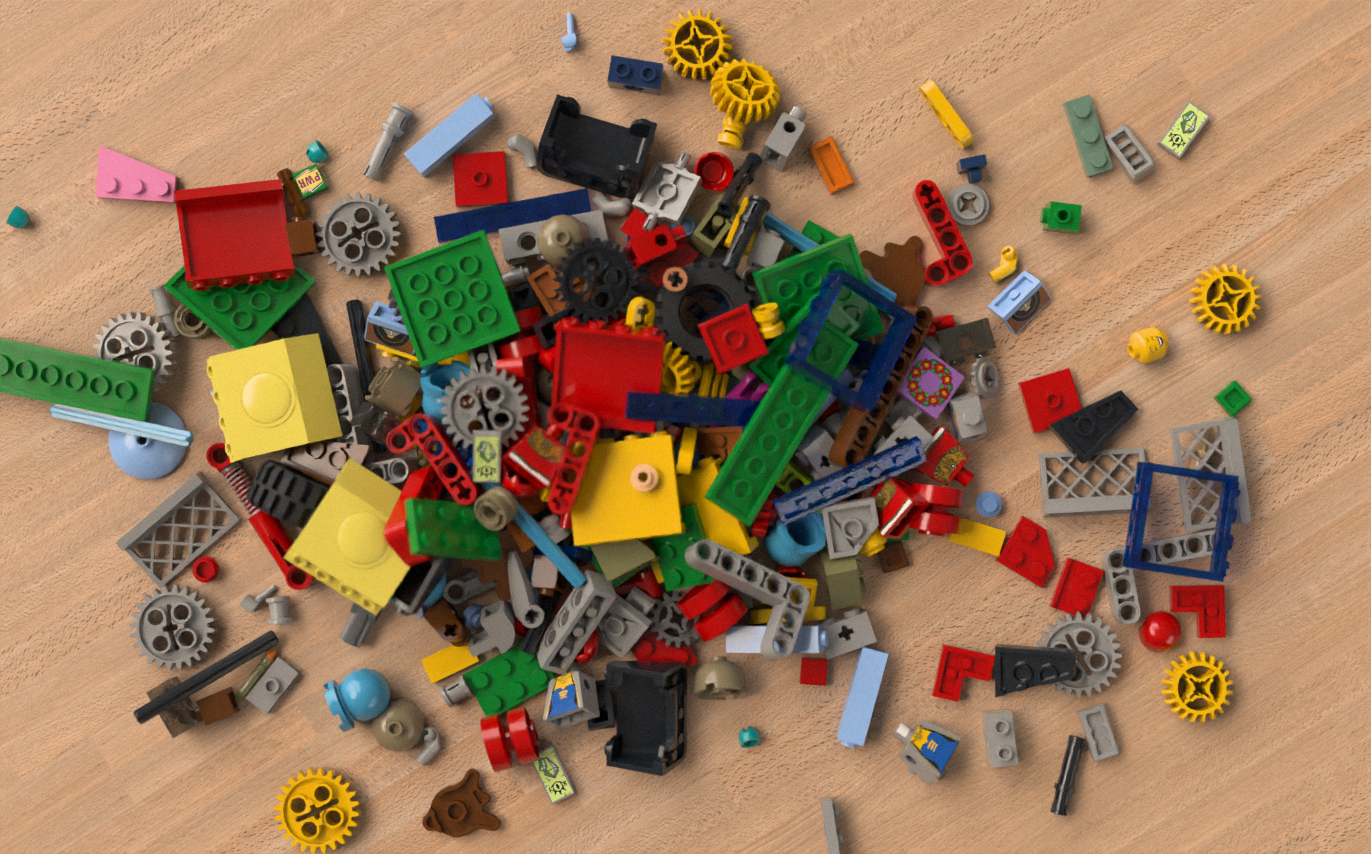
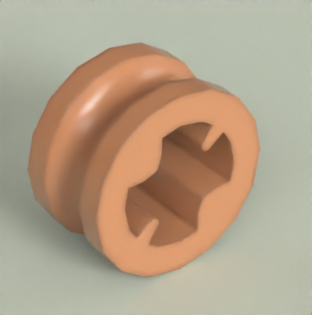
M670 268L663 276V284L669 291L678 292L686 286L687 275L681 268ZM672 272L679 273V278L683 279L681 285L677 284L678 287H672V282L667 280L669 274L673 276Z

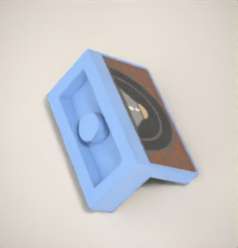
M1024 270L988 305V308L1005 322L1013 334H1017L1052 298L1041 281Z
M376 301L367 317L364 339L409 355H414L415 351L405 323L401 322L402 316H394L395 309L389 308L387 304Z

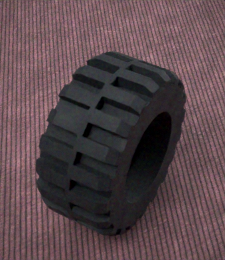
M701 261L685 265L681 269L687 275L686 286L678 292H672L663 284L655 302V325L659 328V332L666 333L665 344L667 345V343L672 342L674 350L681 347L680 354L682 356L689 355L688 360L697 363H711L713 359L703 337L691 334L681 321L680 307L688 293L698 288H711L725 297L730 311L747 303L751 312L756 308L753 292L749 290L746 280L742 279L737 274L738 272L735 274L725 272L720 268L721 263ZM674 272L673 276L667 279L672 282V287H678L677 284L681 285L683 279L679 278V273Z
M266 459L261 463L247 493V500L263 512L295 527L304 529L332 486L288 465Z

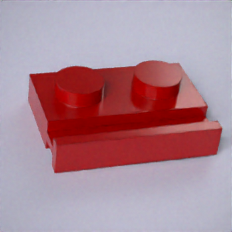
M1066 557L1049 606L1072 615H1076V612L1079 611L1084 619L1087 613L1090 612L1104 570Z

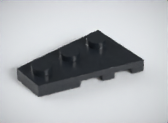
M306 293L271 329L280 339L318 333L326 368L332 364H344L319 313L311 301L309 293Z
M997 644L995 646V698L1015 691H1024L1039 685L1044 686L1072 679L1076 676V649Z

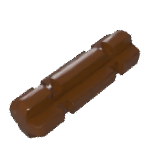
M289 168L280 170L277 176L278 179H281L282 184H284L282 187L290 204L294 206L295 215L297 217L307 216L310 214L307 203L303 202L305 199L296 181L293 180L294 177Z

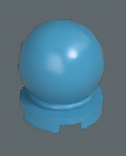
M451 360V364L439 365V362L426 366L421 371L420 385L424 392L422 399L424 412L434 416L441 427L448 428L451 425L442 423V419L448 414L440 413L441 407L448 406L441 402L442 396H450L445 392V387L454 388L451 379L454 377L461 380L460 371L470 375L471 367L464 362ZM464 395V396H462V397L460 398V401H461L463 398H468L470 395Z
M804 504L791 505L780 514L779 518L774 520L773 526L769 525L766 531L764 545L768 555L775 563L785 567L804 564L812 555L816 554L826 545V532L822 515L817 510L811 511L803 507Z
M366 668L354 670L344 677L341 685L335 680L323 684L324 688L327 689L324 695L333 716L339 715L343 722L339 724V728L343 732L355 728V719L362 721L375 719L386 709L390 701L389 683L384 675L376 670Z

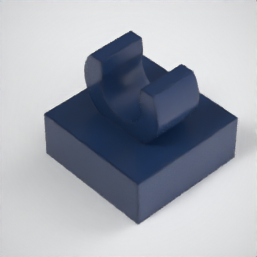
M985 154L959 159L956 163L958 174L967 172L969 184L980 182L982 180L980 169L987 165Z

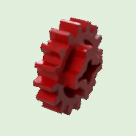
M774 487L752 522L751 535L764 537L767 525L773 526L779 495L773 494Z

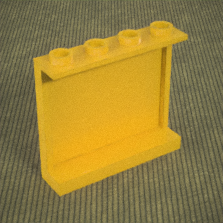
M667 431L654 432V434L650 433V438L640 439V435L624 436V441L614 442V438L598 440L577 504L571 511L575 546H589L685 534V524L682 522L673 450L675 438L673 436L667 435ZM578 442L574 446V454L577 457L584 456L586 447L582 442ZM640 464L651 465L657 471L658 482L649 491L637 490L631 483V472ZM569 468L567 470V480L569 483H574L577 479V472L575 469ZM646 472L641 473L639 480L642 483L646 482L648 474Z
M713 456L700 460L698 462L699 466L691 468L689 475L676 473L680 506L697 504L708 540L740 555L751 553L759 546L755 536H748L743 523L704 498L721 469L719 464L724 461L723 457L714 460ZM651 538L641 539L645 545L655 552ZM657 560L651 564L658 583H661L664 580Z

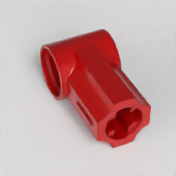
M653 570L639 572L614 589L615 593L624 600L634 586L651 598L663 595L661 583H658Z

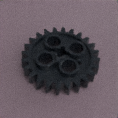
M589 238L584 239L583 246L579 242H575V251L566 248L565 252L568 257L558 258L563 264L562 267H554V270L559 272L560 275L559 277L552 278V281L559 282V286L554 288L553 292H561L562 294L557 299V302H566L563 311L573 309L572 318H577L581 314L580 319L582 323H586L589 317L590 321H598L600 318V321L605 322V324L608 323V316L612 320H617L616 311L625 314L626 310L623 305H629L631 302L628 298L629 295H637V292L632 290L631 287L632 285L639 284L638 281L632 280V276L637 274L638 271L630 270L629 268L634 263V260H625L629 253L628 251L618 253L620 244H615L610 248L611 240L606 239L602 245L600 238H594L593 245ZM591 255L596 259V267L593 270L587 266V259ZM607 260V261H608V266H607L606 268H604V270L602 271V269H603V267H604V265H605V261ZM612 270H615L618 274V280L615 284L609 281V273ZM593 276H598L599 286H593L595 283L592 280ZM576 278H579L583 283L580 292H576L573 288V282ZM599 292L604 296V303L600 307L595 303V296ZM588 293L587 300L584 302L583 297Z

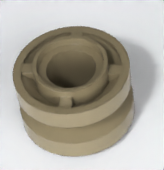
M184 305L178 307L174 315V323L182 335L193 339H202L211 334L212 330L201 320L197 326L192 327L190 318L193 313Z
M493 487L476 500L474 512L478 521L484 527L490 530H500L516 517L518 506L515 498L509 491L501 487Z

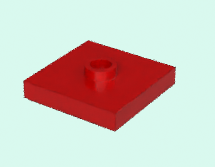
M505 151L452 154L456 207L508 204Z
M748 303L698 325L719 374L769 353Z
M1069 368L1018 383L1033 433L1049 429L1046 425L1081 409Z

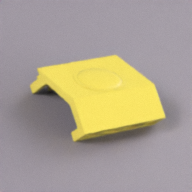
M318 333L281 339L211 356L207 360V374L212 381L213 399L217 404L220 415L219 425L224 432L225 450L231 463L342 436Z
M349 458L335 478L332 487L284 558L364 609L377 615L381 608L385 607L410 568L388 545L384 537V527L402 491Z

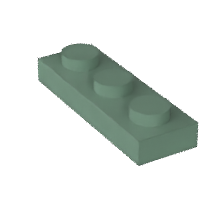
M1090 94L1065 102L1063 106L1086 178L1114 169Z

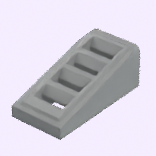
M1126 124L1104 137L1105 143L1133 184L1155 170V162ZM1123 136L1127 137L1125 141L1117 146L1114 143ZM1129 145L1133 146V148H1131L1124 154L1121 153V150L1125 149ZM1138 154L1139 157L1130 163L1127 161L1130 157ZM1144 163V165L1136 171L1133 169L1139 164Z

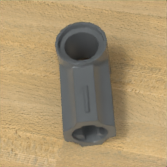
M354 602L350 610L351 615L342 631L340 639L360 648L372 624L377 621L383 607L377 615H374Z

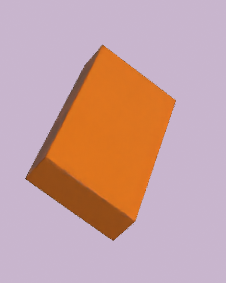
M832 136L808 147L830 195L855 183Z

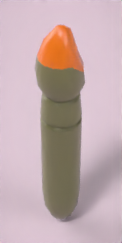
M275 650L267 652L262 657L261 663L257 665L237 691L234 698L235 702L242 701L267 668L272 665L276 655Z

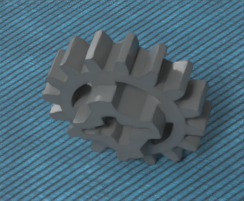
M677 590L673 591L670 598L667 593H664L663 602L658 599L655 600L658 608H651L649 611L654 615L650 620L652 621L651 624L655 626L650 632H658L659 636L656 641L659 642L664 638L666 640V647L671 642H675V647L680 648L682 641L686 646H689L690 637L695 640L699 637L693 627L689 633L687 631L686 624L688 620L674 603L682 598L678 597ZM665 607L667 612L666 618L659 622L660 611ZM672 612L676 616L681 615L683 617L680 621L681 626H678L676 623L671 624ZM701 615L694 618L693 626ZM667 629L675 631L679 637L670 636L664 631Z

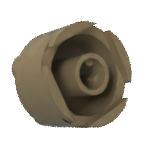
M393 357L389 360L393 364L389 368L383 366L370 384L368 391L371 392V395L365 396L367 401L391 418L397 415L404 417L412 407L411 400L415 395H419L423 391L420 385L421 374L400 358Z

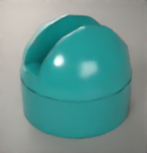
M318 140L311 143L306 150L308 159L313 163L323 162L329 157L328 151Z
M15 206L6 224L14 228H24L29 224L30 218L24 209Z
M748 726L746 731L742 728L739 732V742L742 748H750L761 742L757 729L752 726Z

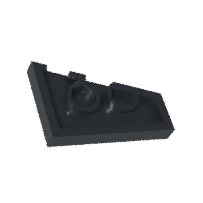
M1120 390L1046 426L1083 464L1137 412L1138 408Z

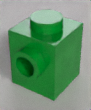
M1050 201L1046 208H1042L1040 214V223H1044L1043 231L1066 234L1077 233L1080 226L1082 205Z

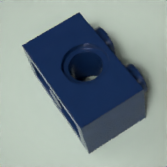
M611 55L607 80L608 87L660 96L664 65L662 63Z

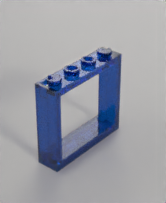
M832 270L826 279H822V288L819 294L811 301L809 306L811 310L807 318L799 325V334L795 342L787 349L790 352L783 365L856 410L872 411L917 317L845 270ZM842 286L847 287L894 318L858 393L805 361Z
M1137 462L1122 566L1224 582L1227 569H1229L1227 554L1233 545L1231 527L1237 518V509L1234 508L1235 499L1239 497L1241 491L1238 490L1239 476ZM1153 472L1222 482L1210 571L1140 561Z

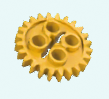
M321 766L317 774H315L313 767H310L307 770V776L301 770L297 773L298 780L293 776L288 779L291 786L287 784L281 786L285 794H278L276 796L282 803L274 806L275 810L281 811V814L277 815L274 820H282L283 823L277 829H286L287 833L283 839L292 837V847L298 842L301 843L302 852L308 846H310L312 854L317 851L318 847H320L322 853H326L328 845L335 850L338 847L337 841L344 844L347 841L345 835H353L354 831L349 826L354 827L359 824L353 818L361 814V811L354 809L360 803V800H353L352 798L357 793V790H348L352 783L351 781L344 784L341 782L344 774H340L337 778L333 777L334 769L325 774L324 767ZM320 786L328 788L330 792L329 798L324 799L319 796L318 788ZM295 798H302L305 801L306 808L304 810L296 808L294 804ZM334 799L339 800L337 804L325 808L320 814L317 812L301 821L296 820L298 816L310 812L315 806L319 808ZM331 810H336L340 813V822H333L330 819L329 812ZM306 822L315 823L317 826L315 834L309 833L306 830Z

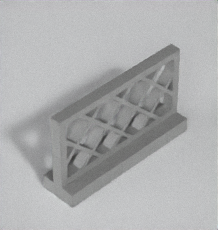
M1227 416L1218 418V420L1170 428L1185 531L1190 532L1234 523L1245 524L1252 522L1237 419ZM1217 426L1218 437L1211 444L1202 436L1208 428ZM1201 429L1198 434L1194 432V430ZM1190 432L1195 436L1187 449L1180 445L1178 433ZM1199 440L1210 447L1202 460L1191 453ZM1214 451L1222 456V463L1217 470L1206 463ZM1189 455L1199 462L1191 475L1183 469V463ZM1203 466L1214 473L1206 485L1195 478ZM1218 476L1225 480L1226 488L1220 496L1210 489ZM1192 481L1203 488L1195 500L1187 496V488ZM1207 491L1218 498L1209 511L1199 504ZM1222 502L1229 506V518L1219 519L1214 515V512ZM1197 506L1207 514L1201 523L1192 524L1190 515Z
M1144 448L1098 450L1092 456L1096 458L1093 461L1091 459L1087 461L1089 466L1081 475L1069 465L1076 458L1071 452L1039 453L1043 503L1041 507L1042 518L1149 511L1152 508V503L1148 495ZM1118 455H1122L1119 460L1115 457ZM1126 455H1138V466L1133 472L1121 462ZM1101 456H1107L1115 463L1107 473L1095 464ZM1062 458H1070V459H1069V460L1067 461V463H1066ZM1045 459H1056L1063 465L1055 476L1046 469ZM1117 466L1130 475L1122 485L1109 476ZM1091 467L1103 476L1096 486H1093L1083 477ZM1065 468L1077 477L1076 481L1069 488L1057 479ZM1138 470H1139V475H1140V477H1138V476L1136 475V472H1137ZM1047 476L1051 479V481L1048 484ZM1133 478L1140 484L1141 494L1132 495L1123 487ZM1105 479L1117 488V491L1112 496H1105L1098 490V487ZM1079 481L1092 490L1086 497L1080 498L1071 491ZM1053 482L1065 491L1060 499H1049L1048 488ZM1120 491L1124 494L1116 496ZM1095 493L1099 497H1091V495ZM1067 494H1069L1072 498H1065V497H1066Z
M199 471L120 538L116 544L122 551L125 550L161 588L236 524L240 518L209 485L204 475ZM202 489H205L210 494L211 506L196 505V495ZM192 499V505H185ZM215 501L220 505V507H215ZM180 508L192 509L191 523H177L176 512ZM196 509L211 510L210 525L195 524ZM214 511H225L232 520L225 526L213 525ZM172 516V522H165ZM159 526H172L171 540H156V529ZM191 527L190 542L175 541V528ZM194 528H208L209 539L205 543L194 542ZM213 529H220L213 535ZM152 533V539H145ZM139 543H152L151 557H140L134 548ZM156 544L171 545L170 559L155 558ZM174 545L190 546L189 557L185 560L174 559ZM193 546H200L193 552ZM155 562L170 563L169 574L163 579L154 572ZM173 563H180L175 569H173Z

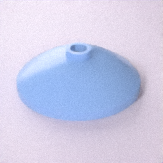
M151 401L149 419L146 422L186 430L182 419L172 408L162 403ZM113 430L109 431L108 445L114 462L125 473L136 478L156 479L172 472L181 463L186 453L187 447L149 438L142 445L139 442L140 436Z

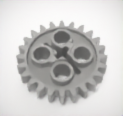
M356 192L355 199H352L350 194L346 193V201L343 202L337 197L336 207L331 204L327 205L331 211L329 214L321 212V215L326 220L325 222H317V225L323 228V231L315 233L317 237L323 238V241L319 242L317 246L319 248H326L321 253L322 257L331 256L328 260V265L332 266L338 263L336 271L341 272L346 268V275L351 276L353 270H355L357 277L361 278L363 270H365L369 276H372V268L381 272L380 264L383 262L386 265H390L387 257L397 256L392 251V248L401 246L395 241V238L401 237L402 234L394 229L401 226V224L396 221L392 222L396 217V213H387L390 208L387 203L380 207L381 198L377 197L372 202V195L370 193H367L364 199H362L360 192ZM361 211H369L370 218L365 223L358 222V215ZM375 222H379V226H377L376 228H372V229L367 230V229L370 228ZM339 224H346V234L341 237L336 236V227ZM357 229L363 232L361 240L354 238ZM375 233H381L383 236L382 243L377 246L371 245V237ZM351 239L343 247H339L341 242ZM353 246H358L360 248L359 256L355 259H350L348 256L349 249Z
M128 312L127 316L125 313L117 314V319L109 318L110 326H101L104 334L95 335L100 340V344H92V347L98 349V353L92 356L114 361L117 357L154 346L155 349L153 351L138 354L133 358L123 359L119 362L149 368L147 360L150 356L153 360L152 369H156L153 391L160 390L159 383L165 384L168 382L164 375L174 373L168 368L169 365L177 363L175 360L170 359V355L177 353L176 350L170 349V345L174 344L175 340H167L166 338L170 334V330L161 331L164 323L157 322L154 324L155 316H148L146 318V313L144 312L137 315L135 312ZM140 332H143L145 335V342L143 344L139 340ZM117 340L121 342L120 352L116 349Z
M482 364L480 372H476L475 368L471 366L470 375L460 371L461 380L454 377L451 379L454 388L445 387V392L450 396H442L441 402L448 406L441 407L440 413L448 414L442 419V423L451 424L447 428V433L456 432L455 442L464 439L463 448H466L470 443L473 444V430L468 425L473 420L482 422L483 427L480 429L481 431H490L483 410H480L481 401L476 391L477 386L481 388L485 406L489 408V418L494 427L493 431H501V442L508 447L509 437L515 440L518 439V434L515 430L524 431V425L520 421H528V415L522 412L529 410V404L521 403L527 399V394H519L523 389L522 384L513 385L516 380L515 375L507 379L505 378L506 369L497 374L495 365L488 372L485 365ZM490 387H497L501 390V394L493 398L487 395L486 391ZM464 395H471L474 397L475 402L471 405H464L460 398ZM499 412H504L508 414L509 419L501 423L495 420L494 416Z
M178 584L173 586L172 592L170 587L166 585L162 587V593L157 588L152 590L153 597L149 594L144 595L146 604L137 603L136 606L141 611L131 614L137 619V622L129 624L130 627L136 628V632L132 633L130 637L138 638L139 640L133 647L141 646L143 648L139 656L148 654V664L157 660V668H162L166 663L167 670H172L175 663L179 670L184 668L185 662L190 667L194 665L193 657L197 660H202L203 655L200 651L209 652L211 650L206 643L215 642V639L209 636V634L217 631V628L210 626V623L217 620V618L209 617L208 615L213 610V607H204L208 599L198 600L199 591L189 595L190 587L188 586L184 587L182 592H180ZM168 604H170L172 607L171 613L168 610ZM181 605H185L189 610V615L186 619L179 615ZM156 610L160 611L163 615V621L160 624L156 623L153 619V614ZM177 624L178 629L175 631L170 630L169 625ZM186 631H190L194 636V641L191 645L184 641V633ZM160 636H164L168 641V646L165 650L161 649L158 645ZM176 642L179 645V650L175 649Z
M1077 611L1075 618L1072 619L1067 612L1065 621H1062L1057 616L1056 626L1047 623L1050 630L1049 633L1040 632L1045 640L1036 641L1037 646L1054 648L1057 644H1065L1067 649H1072L1065 638L1069 634L1078 650L1082 652V656L1090 668L1091 674L1088 675L1076 657V667L1080 668L1079 675L1072 679L1056 682L1055 690L1059 692L1064 687L1066 696H1069L1072 690H1075L1078 698H1080L1083 690L1086 691L1088 696H1091L1092 688H1095L1100 693L1101 683L1110 686L1107 680L1108 676L1117 677L1112 669L1121 668L1120 663L1115 661V659L1122 657L1121 652L1115 651L1121 644L1118 641L1112 642L1117 634L1115 632L1107 633L1110 625L1106 623L1100 626L1102 619L1098 616L1092 621L1090 613H1087L1083 619L1080 612ZM1088 631L1090 633L1089 640L1086 642L1077 641L1076 637L1079 632ZM1094 654L1103 655V661L1098 665L1090 663V658Z

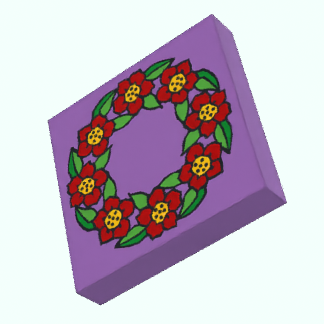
M922 346L918 350L897 393L931 419L936 420L965 377L926 347Z

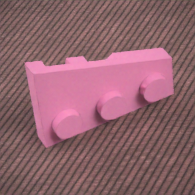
M99 145L97 198L175 203L174 191H177L178 177Z

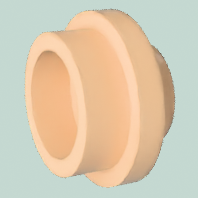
M640 464L631 472V483L637 490L649 491L658 482L657 471L651 465ZM646 472L648 480L642 483L639 480V476L641 473Z

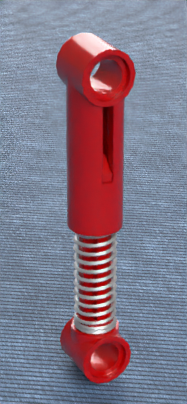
M225 443L212 444L206 453L208 463L216 468L219 473H222L225 476L224 479H228L227 483H231L230 487H233L232 491H236L237 499H241L240 503H243L242 506L246 507L247 514H251L248 519L284 574L287 585L294 590H303L311 587L316 578L304 571L306 573V580L303 584L298 583L295 579V573L301 568L284 558L294 541L281 521L248 502L247 493L251 486V481L248 482L249 477H245L246 473H242L244 470L240 469L239 461L231 463L229 456L224 463L218 461L217 453L220 449H225Z

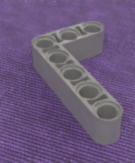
M332 364L328 366V377L342 436L336 438L337 443L373 446L358 369L353 364ZM373 448L364 466L391 485L406 482L412 472L422 468L416 457H403L376 462Z
M1212 528L1106 550L1101 557V563L1113 618L1120 623L1132 625L1141 616L1133 570L1229 551L1234 543L1232 534L1226 529ZM1218 533L1223 536V544L1220 547H1216L1214 544V537ZM1192 538L1198 543V547L1194 552H1190L1188 549V542ZM1169 543L1172 547V553L1166 558L1162 554V548L1165 544ZM1143 548L1147 553V557L1140 563L1136 559V553L1139 549ZM1118 553L1121 557V563L1118 567L1114 568L1110 563V559L1113 554ZM1123 579L1126 582V589L1124 592L1118 593L1115 585L1118 580ZM1129 605L1131 615L1129 618L1123 619L1121 609Z
M703 539L687 547L684 556L688 565L773 606L761 642L760 651L762 656L769 661L789 656L794 649L809 603L810 595L807 588L711 540ZM698 548L702 550L704 559L699 556ZM722 560L727 564V570L723 568ZM745 571L750 576V582L745 577ZM768 582L771 584L773 592L768 589ZM791 594L795 597V603L791 600ZM783 618L787 621V628L783 624ZM775 642L779 645V652L775 649Z

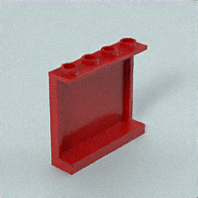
M281 179L174 191L188 289L205 291L212 286L231 288L236 286L237 283L247 282L249 285H257L263 283V280L274 279V281L281 282L289 280L290 277H295V268L285 225L287 224Z
M570 317L562 318V321L559 320L554 325V329L557 330L551 407L556 403H568L598 414L602 419L603 428L654 434L658 428L666 333L659 332V328L643 327V330L632 329L630 324H616V327L605 326V322L596 320L589 321V324L579 323V319ZM563 407L558 410L557 419L564 423L569 418V412ZM587 416L584 418L582 425L595 426L594 419Z

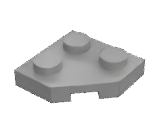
M874 497L821 505L830 559L857 555L870 534L879 525Z
M616 594L617 597L599 622V637L605 647L622 659L652 621Z

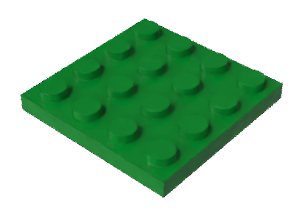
M485 230L384 267L420 368L522 331Z
M851 234L752 273L762 304H778L780 310L779 319L783 321L784 325L823 288L858 323L859 327L849 336L853 341L858 342L884 331L854 237Z
M293 261L295 277H290L287 281L277 282L274 279L263 280V283L257 285H249L245 282L237 283L236 286L231 288L212 286L205 291H194L187 287L185 266H183L164 285V289L234 350H240L255 346L316 284V280Z

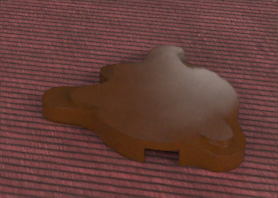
M911 236L903 245L887 243L884 246V256H878L868 250H864L859 254L862 265L871 272L872 278L896 293L897 297L893 304L897 305L900 310L905 305L916 306V299L925 283L924 268L919 260L922 240L918 236Z
M505 529L498 530L502 559L484 561L460 558L463 566L476 569L478 579L482 584L496 580L497 597L502 601L511 599L508 579V552L516 550L526 572L533 561V548L522 553L509 531Z
M469 769L460 782L442 788L435 795L428 813L422 820L426 830L442 832L457 838L468 835L476 829L496 831L499 828V817L483 809V806L489 803L491 796L479 787L480 773L477 769Z

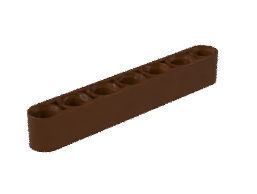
M905 305L899 311L830 448L829 460L834 466L857 469L862 464L932 324L933 314L928 307Z

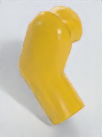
M1005 246L1002 249L1000 266L988 272L994 283L1015 272L1018 253L1013 246Z

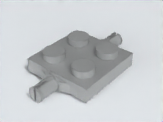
M682 151L676 164L654 161L632 202L634 209L636 208L649 215L642 226L643 230L647 232L653 230L658 220H666L676 225L681 224L703 182L700 176L689 173L685 169L692 158L689 153Z

